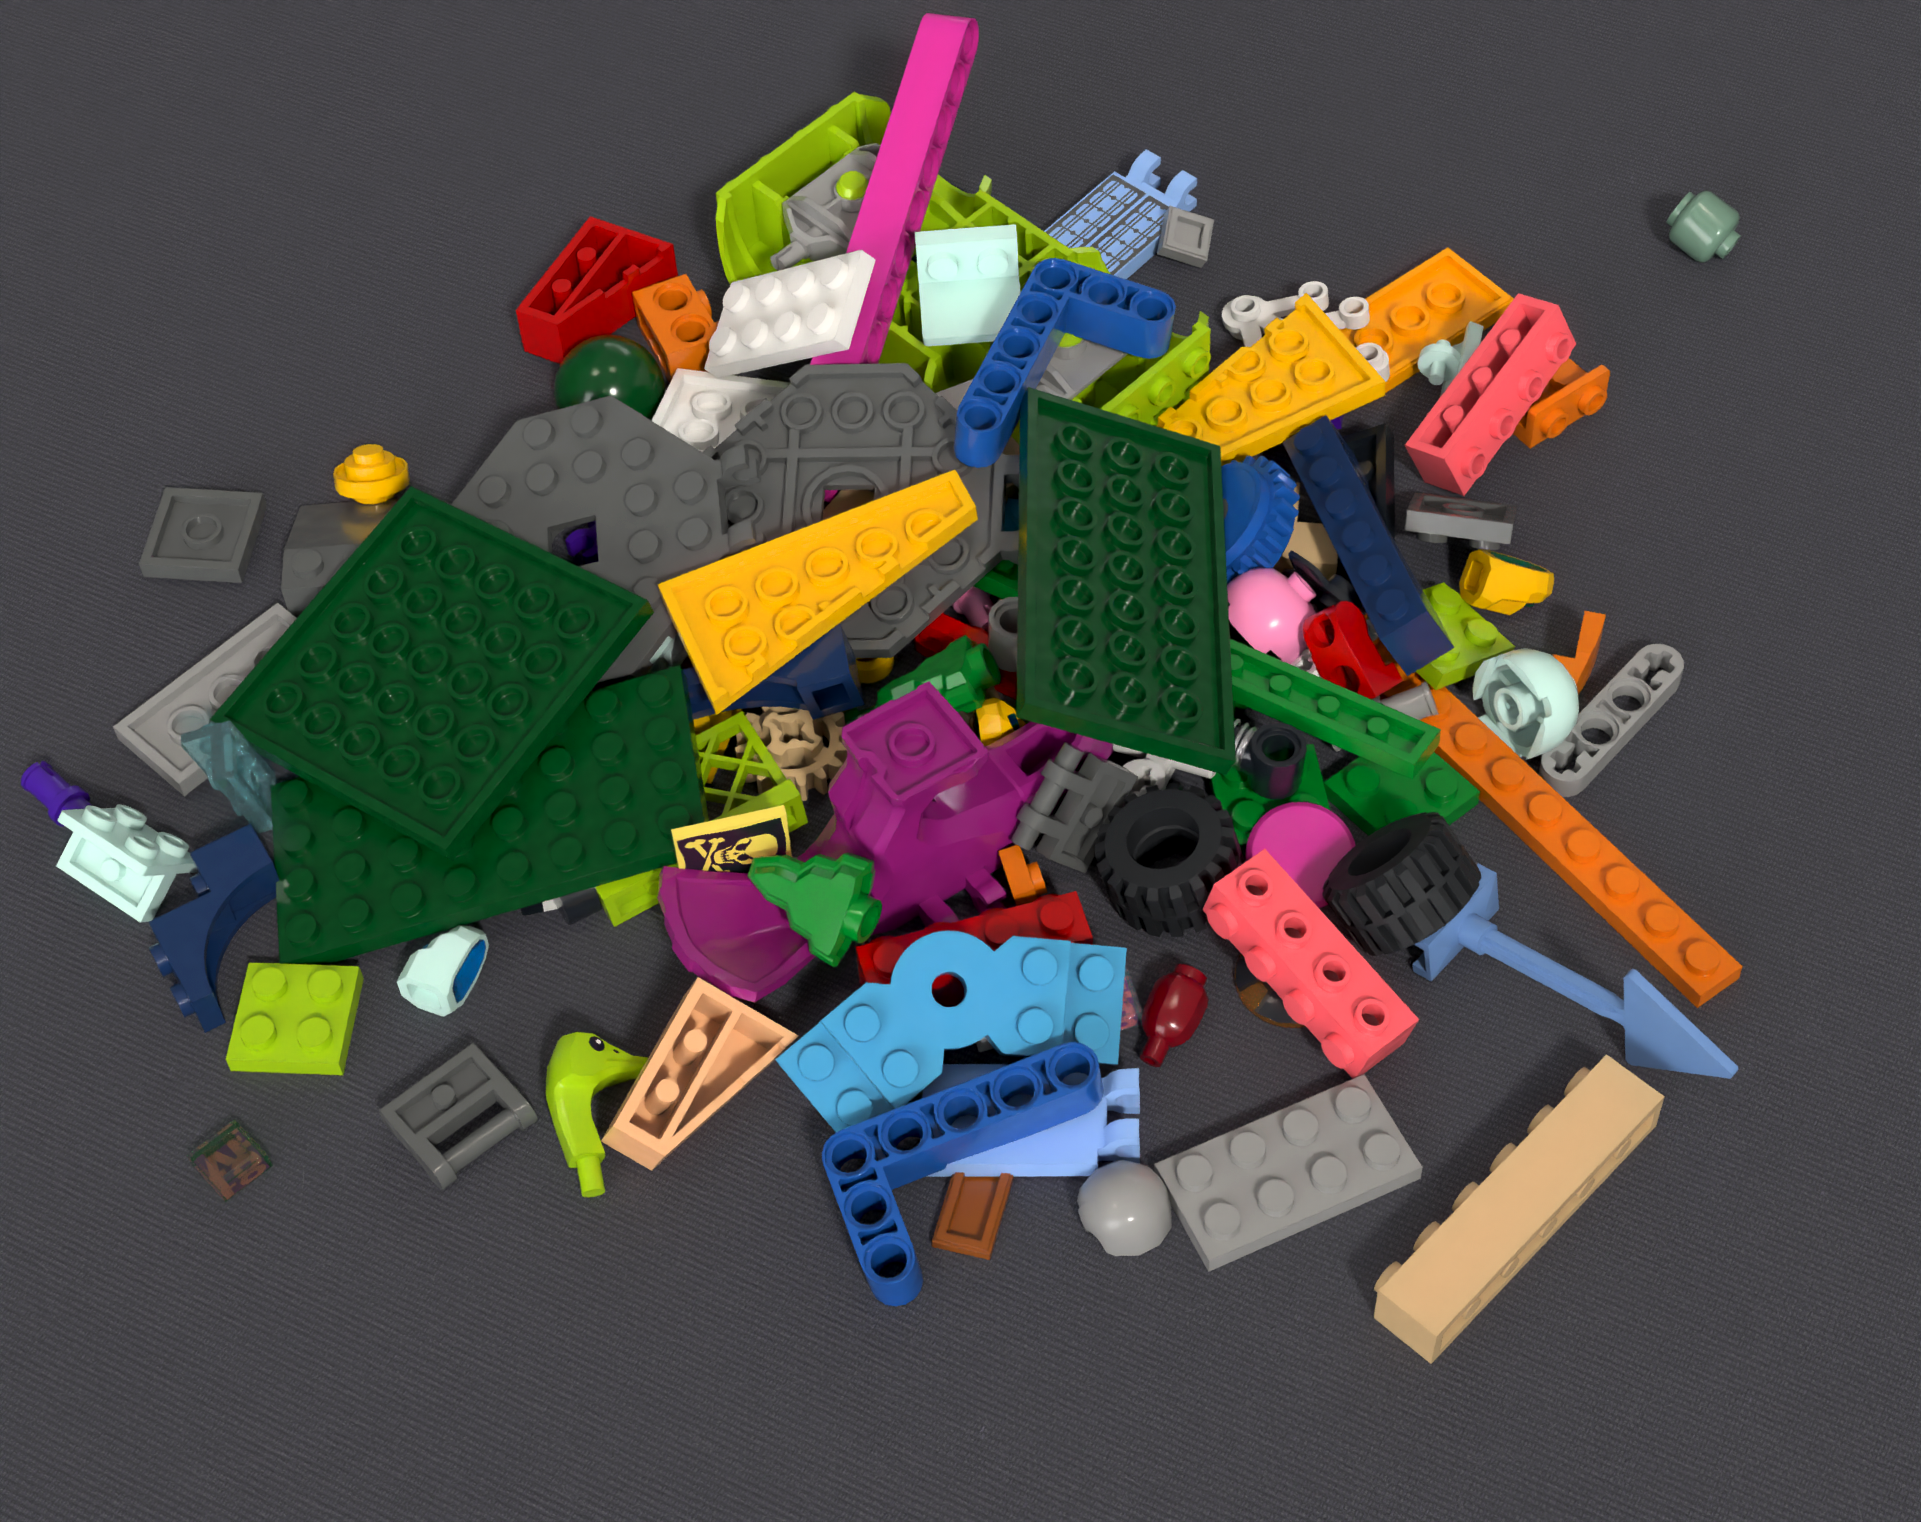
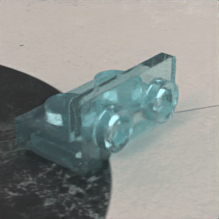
M231 721L210 723L198 730L183 733L181 735V747L205 772L211 786L215 790H221L229 799L235 813L238 816H244L258 833L272 830L271 785L276 784L275 772L255 751Z

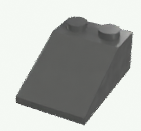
M392 498L378 504H361L354 501L300 506L284 548L281 591L287 609L292 615L297 618L400 498Z

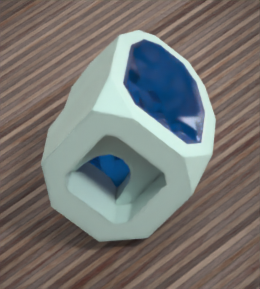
M459 925L448 933L434 938L429 944L413 953L397 980L401 996L417 1008L443 1017L462 1006L475 985L486 960L489 947L486 934L472 926Z

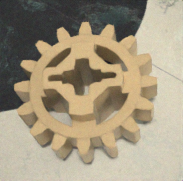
M761 707L762 714L760 716L753 713L745 715L786 779H791L799 791L802 801H807L808 790L814 787L823 795L828 793L827 779L834 778L847 758V749L842 744L841 738L842 727L845 726L843 712L813 720L807 710L787 707ZM740 732L736 734L738 746L735 747L736 758L742 759L747 745ZM823 735L829 741L828 748L823 746ZM754 755L753 761L759 762L756 755ZM748 774L745 781L746 783L757 781L759 794L775 787L769 777Z

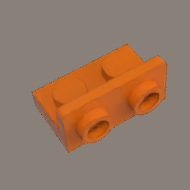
M1568 358L1547 383L1539 399L1533 402L1516 425L1513 434L1531 449L1547 438L1557 437L1568 425L1584 415L1589 416L1596 413L1607 399L1610 370L1604 365H1600L1587 373Z

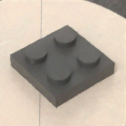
M165 487L139 561L143 576L243 583L267 509L264 494L259 492Z
M1415 492L1407 510L1405 531L1416 532V539L1425 542L1445 543L1449 536L1469 539L1468 545L1473 548L1498 550L1500 543H1511L1518 505Z

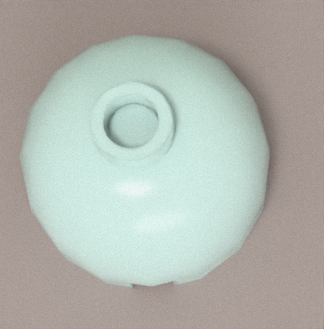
M1528 648L1512 650L1483 661L1475 672L1472 689L1473 699L1482 698L1483 707L1486 712L1485 715L1478 718L1519 757H1527V760L1551 751L1565 740L1576 725L1579 712L1576 683L1565 666L1551 654Z

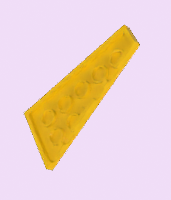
M1305 293L1295 302V310L1283 320L1275 318L1264 328L1265 335L1251 347H1241L1194 386L1189 391L1190 398L1175 410L1169 407L1158 417L1157 427L1219 445L1221 448V466L1230 464L1232 460L1242 462L1246 456H1255L1279 445L1298 433L1302 428L1309 426L1325 415L1331 421L1385 396V380L1313 299Z
M954 469L657 584L662 601L715 714L718 715L977 521L976 505L957 471Z

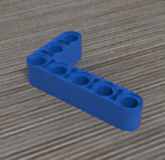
M1049 258L1039 262L1031 272L958 407L954 440L955 456L961 463L975 468L988 467L999 459L1020 420V405L1027 388L1036 389L1065 333L1141 358L1150 359L1164 355L1170 346L1176 309L1174 300L1160 290L1064 259Z
M1077 1042L1058 1045L842 1129L830 1136L824 1144L822 1151L823 1165L862 1270L877 1300L890 1306L906 1305L916 1298L921 1291L924 1281L922 1269L892 1190L944 1170L949 1163L1031 1136L1095 1109L1102 1100L1104 1088L1098 1058L1091 1048ZM1071 1073H1084L1088 1076L1085 1081L1077 1085H1067L1062 1082ZM1018 1094H1027L1033 1097L1024 1106L1013 1107L1006 1104L1010 1098ZM970 1115L978 1118L968 1128L958 1129L951 1126L961 1116ZM918 1137L922 1139L918 1146L911 1150L902 1151L896 1149L898 1143L905 1138ZM860 1158L866 1160L864 1165L855 1172L846 1173L840 1171L844 1163L851 1159ZM879 1209L886 1212L883 1218L875 1224L865 1225L859 1223L862 1216L870 1210ZM898 1261L906 1264L902 1273L896 1277L883 1278L879 1276L881 1269L890 1262Z

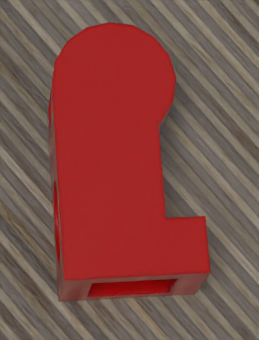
M1340 601L1309 616L1304 621L1303 636L1321 678L1369 699L1378 697L1403 681L1393 662L1387 665L1384 664L1368 634V626L1364 615L1353 603Z

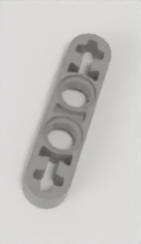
M1651 644L1639 650L1578 714L1576 725L1565 740L1551 751L1542 754L1539 775L1562 797L1575 796L1583 791L1676 692L1684 669V660L1681 654L1673 647L1665 644ZM1660 667L1667 670L1658 671L1651 679L1650 686L1646 683L1649 670L1656 671ZM1622 695L1636 698L1642 707L1637 710L1626 711L1618 708L1614 704L1613 699ZM1598 728L1605 731L1611 740L1603 744H1593L1588 742L1581 733L1586 729ZM1573 753L1577 756L1574 771L1567 769L1562 774L1555 771V768L1564 769L1572 761Z

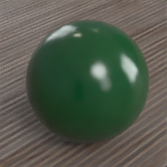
M618 335L595 336L576 345L561 362L554 384V395L558 409L613 396L651 421L665 394L663 374L652 354L636 341Z

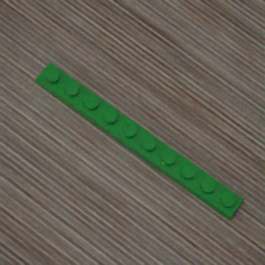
M1002 560L979 580L974 587L1001 599L1018 597V564L1010 560ZM1230 639L1233 701L1280 722L1292 725L1296 729L1412 780L1438 747L1441 729Z

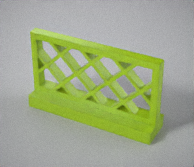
M743 711L696 735L705 798L707 801L725 804L722 815L713 820L784 805L789 833L808 823L799 791L791 779H786ZM741 732L747 742L742 759L716 755L721 742ZM754 755H756L759 762L753 761ZM711 767L737 772L730 792L705 787ZM748 774L769 777L775 787L758 796L741 794ZM678 863L669 865L667 867L678 868ZM662 868L595 887L603 909L614 927L659 903L657 896L659 892V874Z

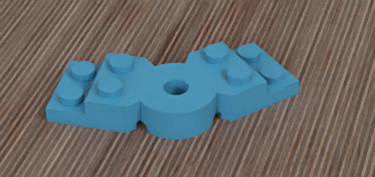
M939 931L916 940L903 952L892 971L890 984L868 982L863 984L809 1032L776 1058L775 1061L835 1133L904 1106L942 1074L944 1050L964 1048L984 1037L998 1054L1003 1056L1027 1058L1064 1043L1077 1042L1091 1048L1096 1054L1099 1064L1118 1065L1127 948L1078 944L1065 940L1012 936L997 950L993 951L982 940L964 932ZM952 975L960 980L964 988V997L959 1005L944 1007L935 1001L932 995V984L937 977Z

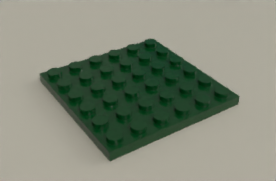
M411 486L209 720L218 732L454 861L641 630L654 611L647 599Z

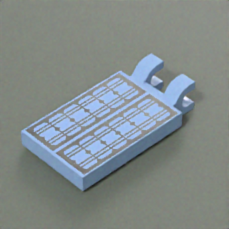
M1146 149L1135 159L1126 177L1114 171L1044 232L1068 248L1094 247L1100 251L1102 260L1111 275L1128 279L1157 253L1164 213L1169 206L1189 212L1197 206V199L1188 194L1197 186V178L1182 170L1171 180L1165 194L1156 189L1161 185V178L1152 173L1161 164V157Z

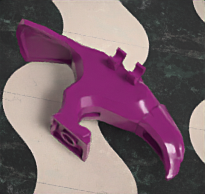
M928 681L919 685L916 690L897 700H890L842 727L841 738L842 744L847 749V758L829 783L828 790L835 813L817 840L796 859L806 862L818 854L838 859L844 853L849 852L874 861L876 872L870 896L881 901L882 911L877 926L871 935L895 930L917 916L921 918L925 927L936 922L952 923L959 921L956 914L945 904L944 900L963 889H966L979 914L992 908L1006 909L1000 902L1007 898L1006 892L990 874L1003 867L998 851L1016 845L1011 841L1020 823L1016 817L1023 804H1030L1045 778L1041 775V772L1048 759L1055 760L1064 742H1068L1084 751L1075 771L1079 772L1089 753L1107 760L1113 752V744L1031 721L1011 734L984 746L959 713ZM1065 788L1063 790L1060 798L1058 799L1055 807L1051 812V815H1054L1057 812L1058 808L1060 807L1063 799L1065 798L1068 792V789ZM664 866L659 874L657 899L664 914V925L671 939L672 949L689 972H693L707 983L717 987L733 998L737 997L755 1003L786 984L816 957L809 952L808 940L790 928L786 911L767 901L747 877L748 873L713 872Z

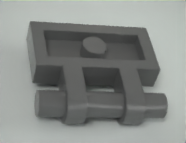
M1064 742L1055 760L1049 758L1044 766L1041 775L1045 778L1030 804L1024 803L1016 818L1020 823L1011 841L1030 851L1041 832L1044 836L1036 848L1039 853L1049 860L1086 873L1095 856V844L1100 843L1097 833L1101 824H1110L1107 814L1114 806L1122 808L1125 803L1124 798L1130 794L1138 776L1127 768L1092 753L1088 754L1080 771H1075L1084 751L1068 742ZM1065 788L1068 789V792L1065 798L1063 799L1060 807L1058 808L1055 816L1051 815V812L1055 807L1058 799L1060 798L1063 790Z

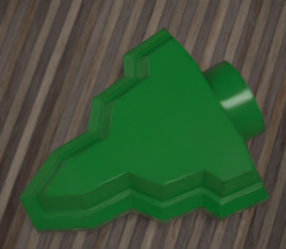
M965 635L951 642L945 650L925 659L914 671L891 681L878 690V700L874 709L890 700H897L916 690L919 685L930 681L957 712L964 711L969 713L982 707L987 689L1000 684V671L989 648L984 643L977 644Z
M849 852L844 853L838 859L818 854L806 862L789 855L758 856L752 860L747 877L767 901L786 911L790 928L808 940L809 952L832 967L838 966L853 941L857 943L865 942L873 933L880 919L882 903L880 900L870 896L876 872L873 860Z

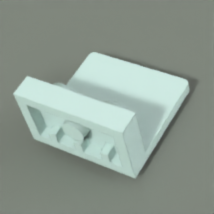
M1016 224L915 232L923 344L925 346L993 342L1021 293Z

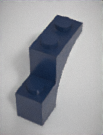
M251 824L190 852L198 874L189 877V880L198 898L149 921L158 943L149 946L148 949L163 977L171 973L175 975L178 984L169 988L184 1018L195 1013L205 1033L226 1023L218 1001L217 984L221 961L230 941L250 916L276 898V882L279 881V877L271 858Z

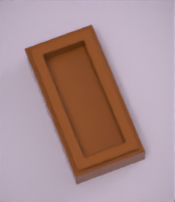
M963 1172L952 1174L932 1239V1247L990 1260L1014 1180L1013 1175L1001 1173L1000 1177H965Z

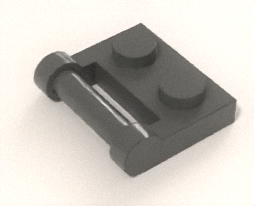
M474 1043L379 1110L383 1123L421 1164L430 1179L440 1190H444L457 1180V1172L517 1128L524 1131L538 1121L537 1115L528 1101ZM495 1102H498L504 1108L503 1111L441 1155L435 1148L436 1145Z

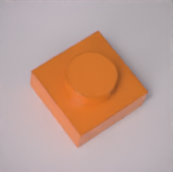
M1014 845L998 851L1016 906L1031 903L1038 898L1037 896L1048 893L1038 862L1026 864L1020 846Z

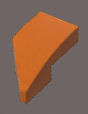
M1584 611L1575 658L1553 654V657L1561 662L1573 677L1578 695L1590 677L1596 662L1606 614Z

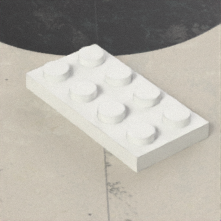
M858 250L732 282L723 298L724 307L717 329L709 342L710 351L704 369L717 378L849 350L876 259L863 250Z

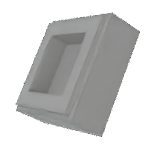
M1169 206L1164 213L1157 254L1202 268L1208 258L1214 219Z

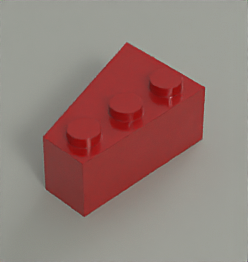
M590 216L515 310L524 351L561 364L569 351L579 343L595 336L610 335L636 317L632 292L678 277L674 245Z

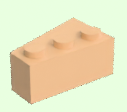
M698 977L684 994L601 1142L652 1171L778 1058L799 1036Z

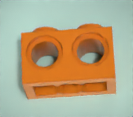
M687 274L632 292L638 327L668 382H671L677 368L708 372L704 367L710 351L709 342L717 329L719 321L714 322L711 318V306L705 292L702 289L696 291Z

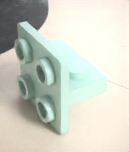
M118 804L115 808H99L88 805L85 809L62 810L57 820L72 830L73 833L56 867L140 923L149 922L154 919L176 874L197 872L190 853L187 852L189 845L185 841L166 832L158 833L145 824L147 821L145 815L129 806Z

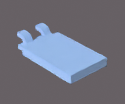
M943 1064L942 1074L923 1089L922 1098L1009 1064ZM1139 1068L1118 1069L1102 1078L1104 1088L1102 1100L1089 1113L1031 1136L949 1163L944 1170L926 1177H952V1174H955V1172H963L965 1177H1000L1001 1173H1010L1013 1177L1090 1176L1098 1169V1161L1126 1160L1140 1164L1139 1119H1119L1107 1125V1111L1140 1114ZM1071 1073L1062 1082L1067 1085H1077L1085 1081L1088 1076L1084 1073ZM1018 1094L1010 1098L1006 1104L1013 1107L1024 1106L1033 1097L1027 1094ZM970 1115L961 1116L951 1126L958 1129L968 1128L978 1118Z

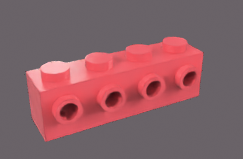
M1519 293L1516 295L1405 444L1425 483L1465 496L1474 482L1483 475L1488 463L1505 440L1511 437L1516 425L1533 402L1539 399L1547 383L1559 367L1567 361L1573 348L1576 346L1575 339L1559 305Z
M1266 849L1260 851L1213 885L1202 909L1207 914V919L1212 929L1220 937L1231 941L1244 956L1250 972L1257 979L1267 982L1283 1000L1284 1008L1295 1022L1305 1025L1321 1043L1325 1056L1334 1066L1344 1069L1354 1079L1366 1073L1405 1043L1418 1023L1419 1018Z

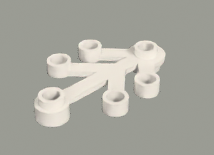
M1311 281L1299 288V295L1264 301L1256 296H1239L1228 302L1223 308V325L1234 338L1243 340L1244 347H1251L1262 338V334L1265 333L1264 328L1275 318L1283 320L1280 317L1288 316L1295 310V302L1305 293L1313 299L1322 311L1327 309L1329 305L1328 288L1322 282ZM1349 297L1340 303L1339 311L1325 313L1338 329H1361L1370 321L1369 304L1361 297ZM1364 343L1355 347L1386 383L1390 377L1388 354L1381 346L1375 343Z

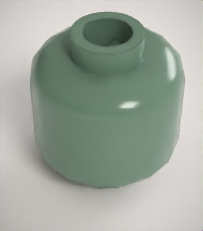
M1708 190L1702 191L1697 195L1689 192L1666 221V224L1671 227L1669 230V240L1671 243L1699 263L1709 261L1715 254L1724 259L1741 238V235L1734 231L1739 224L1740 216L1738 211Z

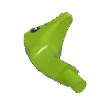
M575 1032L564 1035L557 1041L547 1066L546 1100L568 1167L577 1168L581 1194L583 1197L589 1198L605 1193L600 1164L605 1159V1151L591 1115L593 1096L606 1087L630 1079H637L648 1057L630 1055L593 1033Z

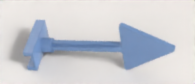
M1479 863L1477 867L1481 872V879L1478 882L1480 885L1469 902L1445 926L1424 940L1414 944L1424 950V952L1412 964L1413 972L1431 982L1463 947H1466L1479 955L1486 953L1591 1011L1618 1022L1625 1029V1060L1630 1065L1731 1079L1739 1070L1738 1066L1637 970L1631 969L1624 976V1000H1622L1608 989L1499 932L1497 925L1489 921L1499 910L1497 873Z

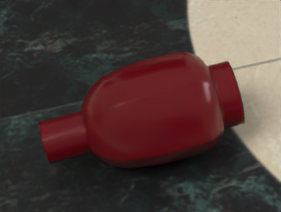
M1177 964L1173 973H1168L1155 982L1142 1015V1027L1148 1040L1142 1050L1140 1059L1146 1064L1153 1067H1161L1169 1048L1182 1045L1189 1040L1200 1024L1209 999L1204 989L1207 977L1198 969L1186 964Z

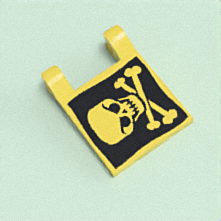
M784 805L671 829L679 869L748 873L752 860L755 857L789 855L792 857L787 814Z

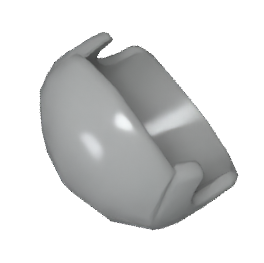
M1116 1160L1096 1169L1079 1188L1077 1198L1079 1205L1078 1214L1086 1232H1091L1100 1241L1108 1254L1114 1256H1139L1159 1246L1172 1228V1207L1166 1186L1161 1178L1144 1164Z

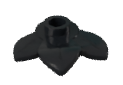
M1292 550L1288 553L1294 569L1284 568L1280 573L1287 578L1294 572L1298 573L1316 593L1317 596L1310 603L1315 604L1318 611H1322L1340 601H1349L1359 609L1363 606L1354 586L1346 579L1334 574L1327 580L1311 562Z

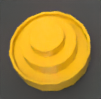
M366 444L353 449V454L349 455L343 463L338 465L333 473L335 489L339 495L352 498L361 504L386 502L392 499L395 493L406 488L410 481L408 463L403 458L383 450V447L377 444Z

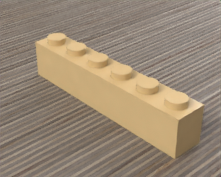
M1607 1054L1591 1071L1586 1067L1581 1068L1568 1083L1564 1091L1566 1097L1555 1108L1549 1104L1544 1106L1530 1123L1527 1130L1529 1135L1518 1146H1515L1513 1143L1506 1145L1494 1159L1490 1167V1172L1492 1173L1480 1185L1475 1182L1468 1184L1456 1198L1452 1206V1211L1454 1212L1441 1225L1436 1221L1429 1224L1416 1240L1413 1247L1415 1252L1403 1265L1397 1261L1393 1262L1377 1280L1374 1290L1377 1292L1374 1319L1430 1364L1436 1360L1656 1127L1665 1096Z

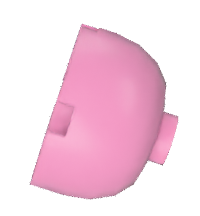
M1257 567L1236 576L1227 584L1228 602L1230 603L1228 606L1229 621L1255 650L1265 654L1271 650L1281 658V661L1291 664L1308 648L1303 636V625L1309 616L1316 613L1310 601L1317 595L1298 573L1294 572L1287 578L1274 568Z

